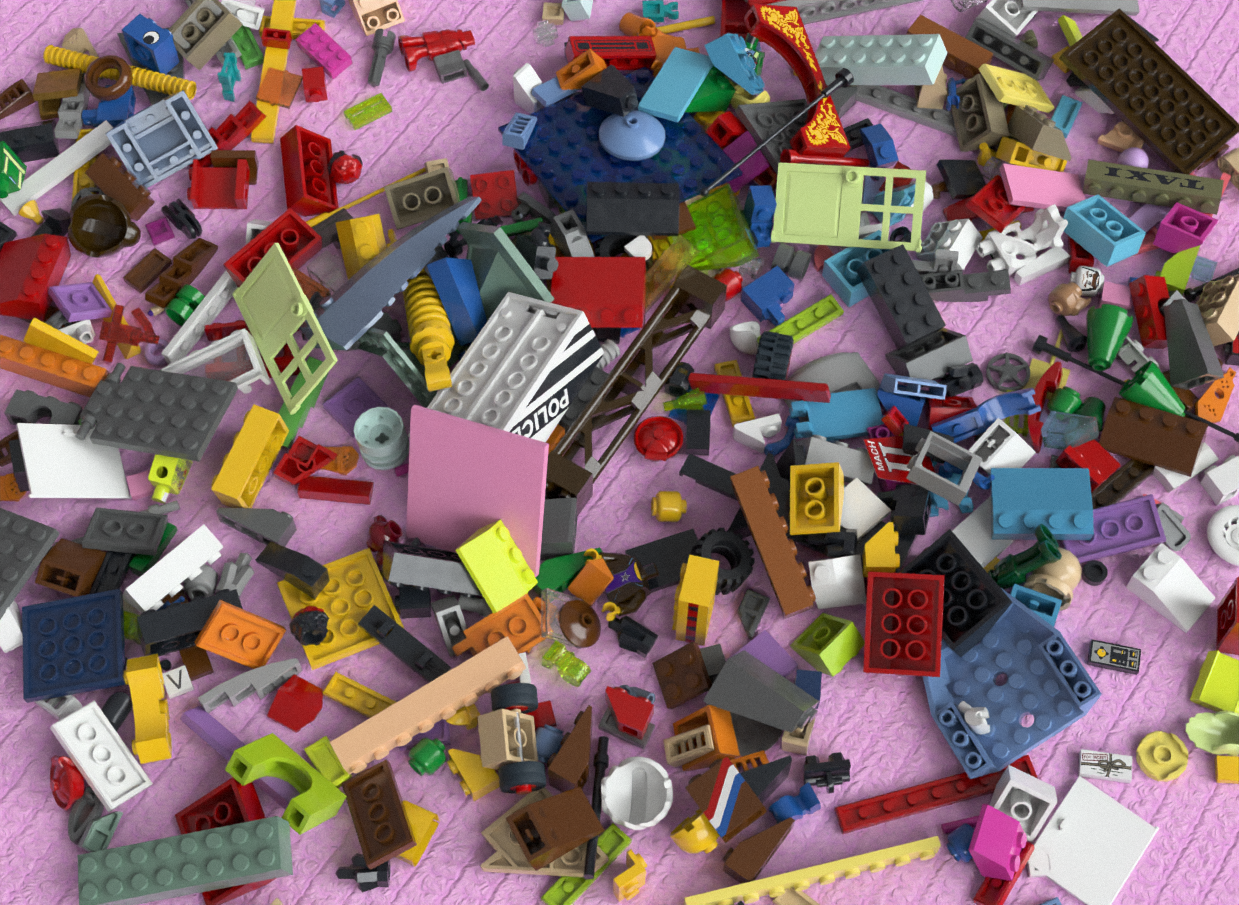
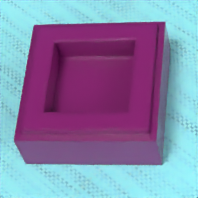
M166 217L145 224L154 246L175 238Z

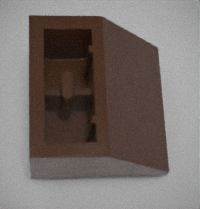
M61 538L42 559L35 583L76 597L89 595L107 552L83 548L82 544Z

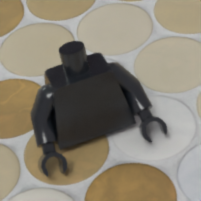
M539 222L538 226L531 232V235H517L516 248L543 283L544 279H552L553 272L558 268V261L555 259L556 248L547 239L550 234L551 224Z

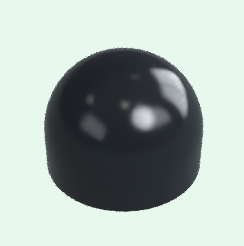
M904 226L898 227L892 232L890 241L911 242V231ZM904 235L902 239L895 241L897 236Z

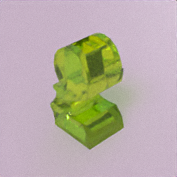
M557 640L542 657V666L548 669L556 666L562 679L575 687H579L586 676L591 673V668L584 661L576 658L573 652L568 651L566 646Z

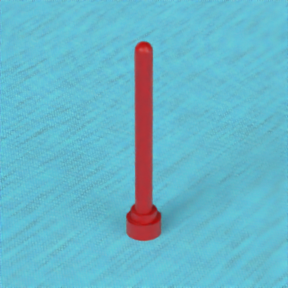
M784 149L780 155V163L868 167L870 165V161L866 158L802 155L794 149Z

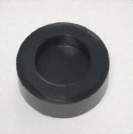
M1092 560L1084 565L1081 576L1087 584L1098 586L1105 581L1108 572L1102 562Z

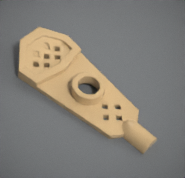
M73 28L65 35L62 43L63 48L83 54L89 51V55L99 57L83 28Z

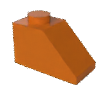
M588 49L558 70L556 75L562 90L582 89L581 86L607 67L601 57L591 49Z

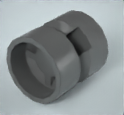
M781 243L775 253L771 269L778 266L784 273L788 272L789 277L802 281L812 254L800 249L795 252L794 247Z

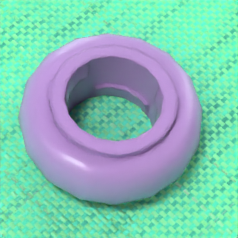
M162 339L149 342L144 350V357L147 362L156 366L167 363L162 354L159 356L152 354L157 349H165L169 342Z

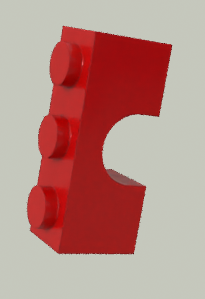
M1143 275L1129 283L1142 347L1164 349L1167 347L1165 317L1162 316L1158 309V304L1169 299L1165 277Z

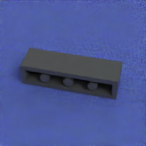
M984 19L974 20L965 37L992 52L993 56L1035 80L1044 79L1054 59Z

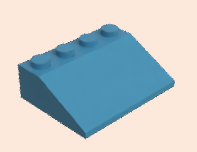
M1089 468L990 469V475L995 476V479L991 481L992 540H1037L1034 530L1040 524L1045 525L1056 540H1091L1094 535Z

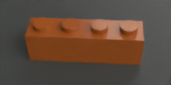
M921 14L907 30L906 35L940 34L947 51L942 65L961 74L966 79H971L977 74H981L979 68L982 64L991 65L992 52Z

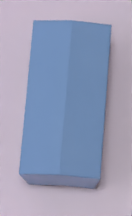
M884 373L880 387L888 393L945 400L947 385L939 384L935 380ZM898 382L908 383L907 388L897 387ZM921 385L930 386L929 391L920 390Z

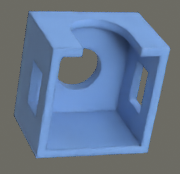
M319 0L322 13L333 18L345 5V0ZM336 5L338 8L334 12L331 9Z

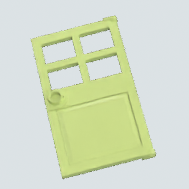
M778 163L777 206L774 213L771 243L782 242L890 250L903 244L907 251L921 252L926 171ZM864 176L886 177L884 205L862 204ZM894 177L916 178L914 207L891 206ZM861 211L883 212L881 241L859 239ZM891 213L913 214L911 242L888 241Z
M274 243L243 284L236 288L232 296L254 337L256 345L289 413L293 415L338 360L279 243ZM307 320L314 335L300 350L293 334ZM287 343L294 359L280 373L274 357ZM319 343L326 359L312 374L305 358ZM299 366L306 383L292 397L285 382Z

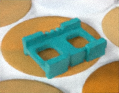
M224 52V64L217 76L219 83H222L224 100L235 102L233 89L236 81L241 82L240 70L237 69L235 53Z

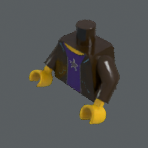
M592 548L587 549L584 553V556H591L593 560L603 558L614 577L605 589L609 602L603 605L601 612H611L606 615L605 619L612 621L616 614L622 616L637 612L646 600V597L651 594L648 580L659 576L655 563L652 562L642 567L638 559L631 555L600 552L598 554Z

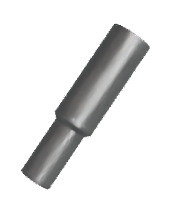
M468 59L464 60L463 62L469 75L480 90H487L489 84L480 72L474 68Z

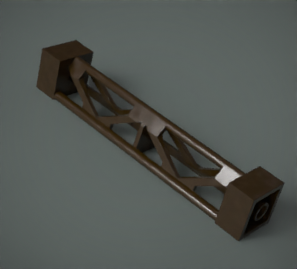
M687 264L658 308L561 441L548 455L545 499L577 498L578 517L593 496V484L703 329L705 327L711 329L725 310L727 285ZM690 323L667 334L664 333L667 329ZM689 333L663 371L657 376L653 372L652 349ZM641 364L645 366V385L632 377ZM620 392L627 394L626 396L616 399ZM630 405V406L625 407V408H623V409H621V410H619V411H616V412H614V413H612V414H610V415H607V416L605 415L606 412L615 410V409L620 408V407H623V406ZM630 415L597 461L592 456V431ZM581 447L585 449V469L571 461Z

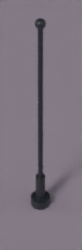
M842 68L835 74L836 80L823 89L821 95L708 187L702 188L700 190L701 196H707L712 188L820 100L829 97L841 86L846 88L854 82L852 73L846 68Z
M1039 335L1034 343L1032 351L1039 355L1042 351L1067 363L1068 361L1075 363L1122 386L1125 384L1124 381L1103 371H1096L1092 366L1071 357L1072 354L1048 344V338ZM1184 410L1186 416L1206 423L1209 427L1229 435L1236 442H1239V433H1233Z

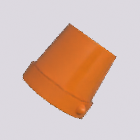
M628 12L622 17L619 23V30L626 36H644L642 34V29L644 28L642 23L648 18Z

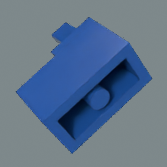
M132 85L120 98L111 101L101 100L98 108L83 110L82 120L84 125L98 127L104 121H107L114 128L125 119L134 115L136 96Z
M771 185L749 186L741 217L747 240H753L756 247L760 248L770 247L772 220L777 206Z
M776 266L742 288L741 302L760 322L769 320L776 327L785 322V316L781 312L782 307L780 304H786L792 299L795 284Z

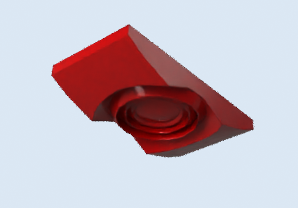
M722 0L720 37L727 33L738 34L745 41L749 33L744 20L747 14V2L744 0Z

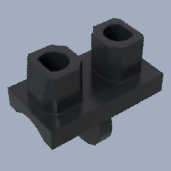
M841 752L832 753L828 756V762L820 763L819 757L816 755L806 756L803 769L804 785L809 782L811 786H817V788L826 787L828 794L834 793L835 785H842L843 782L850 781V760H845Z

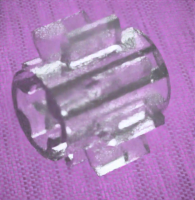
M548 20L537 22L538 28L533 29L536 43H542L543 47L554 45L553 39L558 38L555 24H549Z

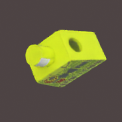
M155 454L148 476L149 482L155 487L151 499L165 504L169 493L178 495L193 463L192 460Z

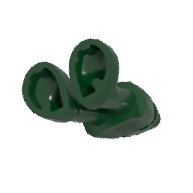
M1040 524L1035 528L1034 532L1037 542L1032 547L1016 555L1010 553L994 566V570L988 571V574L1003 590L1013 587L1014 584L1018 585L1025 582L1027 573L1046 564L1056 563L1061 559L1062 555L1057 549L1059 545L1045 525Z

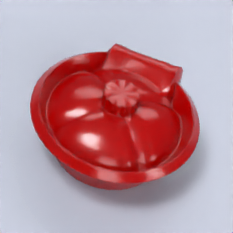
M652 416L640 422L636 427L634 444L637 450L644 455V459L652 462L661 460L666 462L667 459L674 456L680 450L683 444V432L674 420L664 416Z
M55 755L51 758L50 787L57 805L67 811L76 800L82 798L84 779L70 757Z

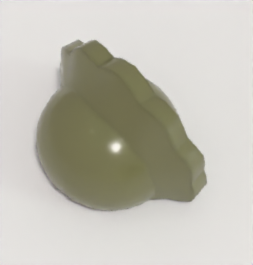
M1032 29L1027 30L1019 37V40L1033 48L1038 47V42Z

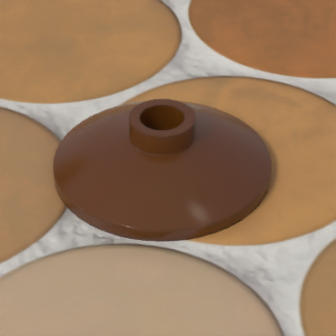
M571 600L564 604L560 610L559 624L565 638L579 648H588L594 645L601 633L600 620L595 610L582 600Z

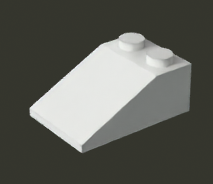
M1162 543L1134 573L1126 586L1129 591L1185 633L1189 631L1215 599L1213 594L1185 561Z

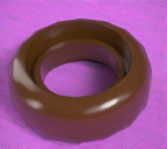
M117 55L99 57L86 70L84 76L85 86L91 95L99 100L111 101L118 99L131 87L133 80L132 70L127 62ZM107 69L119 70V79L115 84L109 87L98 85V78L102 72Z

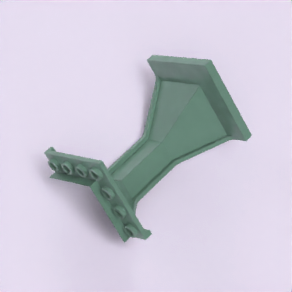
M462 222L457 227V230L468 244L466 259H471L487 321L508 292L549 303L554 300V297L501 227ZM451 323L450 329L455 344L453 345L450 359L447 362L449 368L459 359L458 354L467 351L470 347L460 346ZM369 328L358 339L363 344L357 349L382 356L420 404L427 408L438 390L428 391L424 373L425 366L411 352L410 342H395L387 331Z

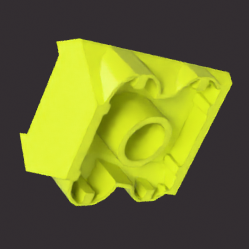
M1219 650L1208 651L1206 659L1200 667V674L1192 690L1190 701L1216 712L1228 710L1239 713V660L1222 654Z

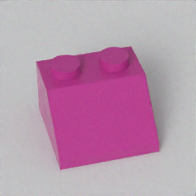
M1176 202L1160 223L1153 245L1171 253L1202 245L1218 223V220Z
M982 804L969 851L982 876L1012 881L1015 871L1017 872L1020 866L1019 855L1021 848L1026 846L1027 835L1019 821L988 804Z

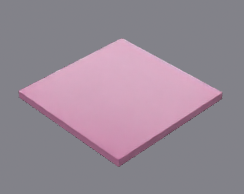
M414 405L411 408L406 537H417L420 539V542L457 553L455 550L478 529L501 519L536 578L539 575L549 443Z

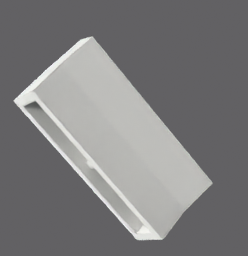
M1204 442L1191 477L1158 466L1154 467L1153 476L1170 493L1213 465L1219 459Z

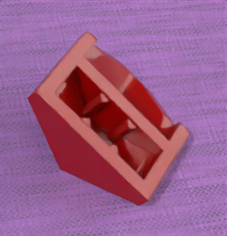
M294 674L278 689L267 717L297 733L301 728L314 721L323 708V689Z

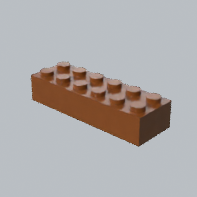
M759 466L730 476L731 485L784 618L787 619L812 609L813 602L816 599L815 593L811 585L806 586L804 579L807 576L802 562L797 563L795 559L798 553L793 539H787L788 526L784 517H779L777 514L779 504L775 494H769L767 488H770V482L765 470L760 471Z

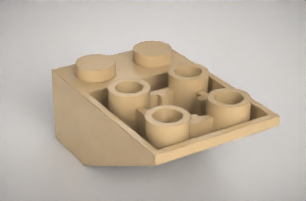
M1239 274L1230 275L1218 281L1208 282L1203 287L1199 300L1195 303L1199 306L1213 346L1234 341L1239 332Z

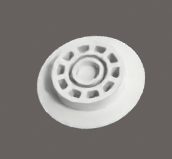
M1231 505L1218 510L1211 517L1207 527V537L1212 549L1219 557L1239 566V505Z

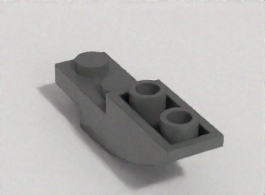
M962 270L920 275L932 300L980 302L988 301V296L1011 294L1008 270L964 275Z

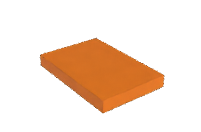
M219 600L195 640V644L212 653L256 669L266 665L285 634L286 629L282 625Z

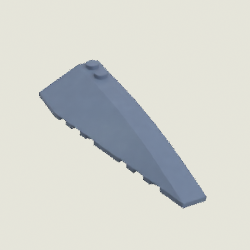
M467 197L420 224L368 262L332 296L324 298L319 303L320 307L313 312L332 350H348L384 314L381 311L383 307H389L394 303L396 299L393 296L407 288V280L415 278L436 254L434 248L438 245H444L448 240L445 236L457 230L459 226L458 221L469 216L482 201L480 197ZM305 320L299 329L310 340L314 333L307 320ZM319 343L314 347L321 349Z

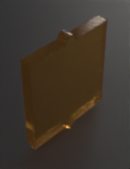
M269 67L256 95V100L270 103L271 106L277 105L290 109L303 77L289 73L288 70L281 71Z

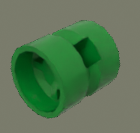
M185 284L176 294L177 299H172L164 309L167 316L181 327L205 298L199 290L188 284Z

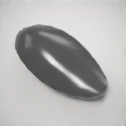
M90 786L85 789L82 798L76 800L69 815L68 835L75 845L79 844L88 823L100 818L104 809V805Z

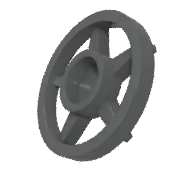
M1006 352L993 357L989 361L986 377L988 382L999 391H1017L1027 385L1030 378V368L1023 358ZM1005 359V364L1001 366L993 365L996 361ZM1009 359L1016 360L1021 365L1015 366L1010 363ZM1025 369L1026 378L1022 382L1018 378L1017 374L1019 371ZM990 370L998 372L1000 378L998 384L992 379ZM1014 381L1018 384L1015 387L1001 386L1004 382Z

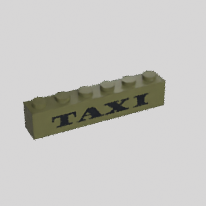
M1088 160L1083 193L1171 208L1178 202L1196 211L1217 215L1224 180Z

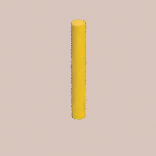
M709 16L656 28L668 34L715 24V17Z

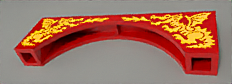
M753 4L744 17L750 35L772 47L787 61L803 86L807 105L821 95V91L827 85L797 7ZM831 95L823 98L808 110L805 126L800 128L790 140L792 149L796 150L799 154L844 157L850 150L849 142Z

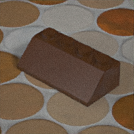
M1115 397L1107 414L1099 444L1107 452L1191 477L1205 442L1208 424Z

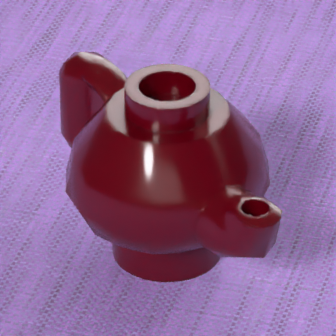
M383 515L374 517V522L368 529L366 545L370 548V551L377 552L376 558L380 565H383L384 540L399 543L402 530L395 521H387Z

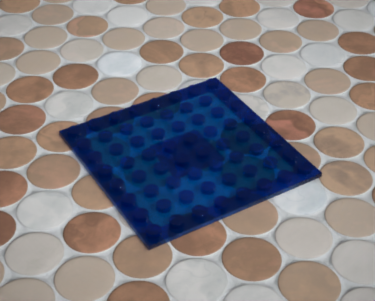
M646 66L623 75L634 86L638 105L655 79ZM583 92L529 114L530 116L537 117V122L524 150L513 148L566 212L574 210L585 231L587 182L678 183L680 204L700 195L702 188L708 187L735 165L688 112H684L678 123L653 116L664 127L665 142L661 150L652 157L643 160L617 158L609 154L599 141V128L602 122L613 113L587 106ZM509 123L498 127V131L503 134ZM737 168L714 188L742 176L743 172ZM587 234V237L591 242L608 236Z

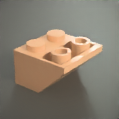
M348 0L352 12L366 36L374 34L377 29L382 28L384 30L405 21L397 0Z

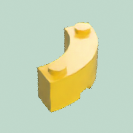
M158 654L127 659L124 680L126 685L129 684L134 711L135 739L132 740L134 755L138 754L141 764L172 758L171 733H169L168 723L170 716L167 699L162 700L165 697L164 678Z

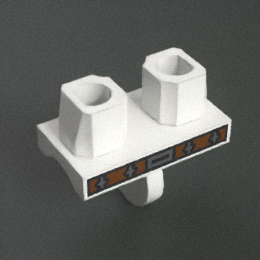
M90 320L66 321L58 329L84 344L92 342L94 340L93 337L96 336Z

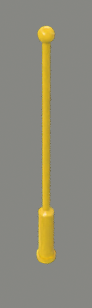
M424 167L391 184L416 177L426 172V169ZM382 187L330 213L320 214L306 221V223L311 228H314L329 221L330 217L384 192L385 189Z

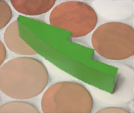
M310 356L306 361L312 374L323 362ZM301 371L290 389L292 397L306 383ZM328 373L302 402L301 407L295 414L291 415L285 402H283L278 414H280L288 427L289 433L282 446L291 449L299 427L303 428L310 408L315 407Z

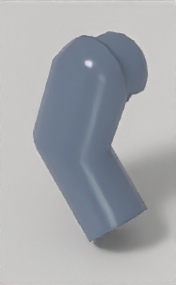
M620 686L629 695L636 698L638 696L645 697L651 701V704L655 702L654 693L638 687Z

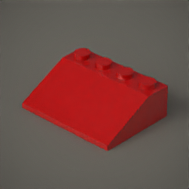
M41 234L4 243L0 252V315L30 320L36 318L44 321L53 300L48 294L49 288L59 286L71 257L67 237Z
M555 257L558 261V268L553 272L551 295L554 297V300L551 303L583 311L592 328L644 327L646 257Z
M868 571L864 673L940 677L945 575Z
M234 777L175 814L181 835L266 818L253 782L243 786ZM276 878L202 892L206 905H221L263 887Z

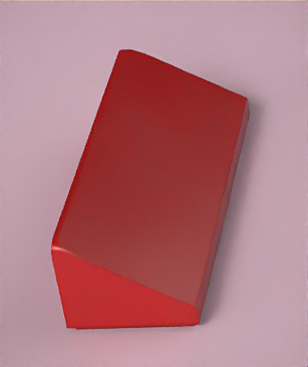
M308 476L300 482L297 492L299 498L370 505L374 482Z

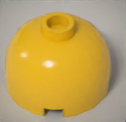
M699 808L695 811L697 814L690 818L688 816L670 833V837L675 844L689 854H697L701 851L707 854L718 846L716 840L720 835Z

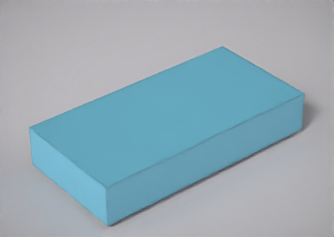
M1062 95L1051 120L1056 122L1055 126L1062 130L1064 138H1067L1083 102Z

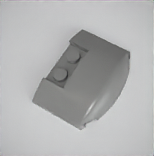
M841 352L820 357L805 364L787 379L790 381L827 383L830 393L876 388V392H878L880 383L858 352ZM783 399L788 407H791V402L798 401ZM808 416L798 417L800 423L809 422Z

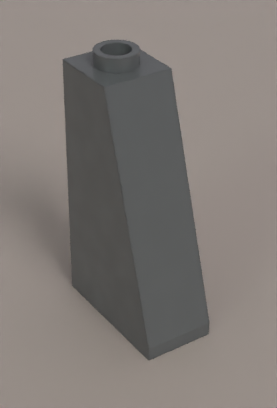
M1178 299L1173 301V304L1165 306L1164 313L1171 386L1188 390L1224 378L1198 304L1188 302L1186 299Z

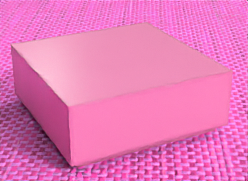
M150 470L126 477L133 501L153 495L155 487L148 480Z

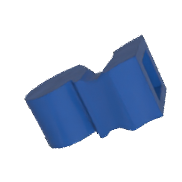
M809 782L799 789L800 792L797 796L785 795L768 808L777 821L776 824L790 817L796 821L797 819H802L806 814H813L821 809L820 801Z

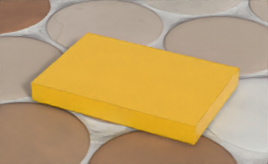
M33 318L23 339L28 344L93 364L98 354L96 349L36 318Z

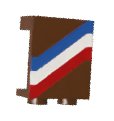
M725 757L723 760L722 758L715 760L709 766L710 769L704 774H697L688 782L689 785L685 789L723 841L727 843L764 815L767 810L729 758Z

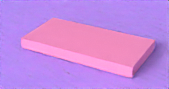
M1003 164L999 168L1009 204L1046 209L1055 204L1058 211L1066 212L1067 207L1085 200L1078 174Z

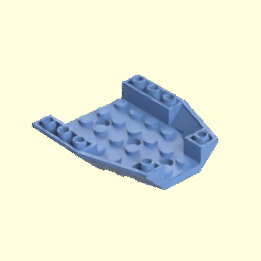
M1003 590L1013 603L981 642L960 657L942 638L940 677L923 676L931 716L970 779L998 772L1084 717L1102 695L1061 632L1005 590ZM1006 674L1008 677L1007 682L1002 686H997L995 683L997 676ZM962 701H965L971 707L987 708L990 718L985 719L987 724L990 725L989 733L980 735L973 732L965 720V714L958 710V705ZM1026 715L1034 716V723L1030 727L1022 726V719Z

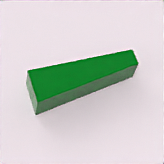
M167 523L155 556L137 554L128 565L133 574L141 577L157 563L178 531L175 525Z

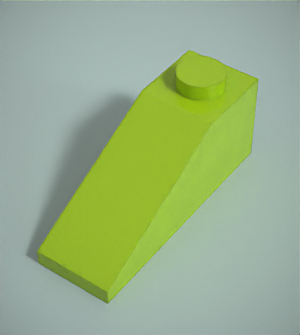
M1200 245L1178 252L1164 263L1161 271H1156L1154 276L1165 277L1168 292L1177 290L1183 295Z

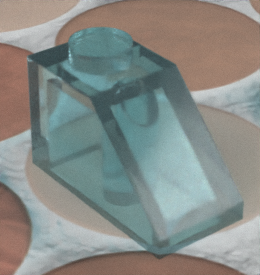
M1050 411L1041 429L1044 447L1065 450L1069 445L1074 448L1099 436L1096 417Z

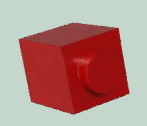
M323 66L302 69L306 103L328 100Z

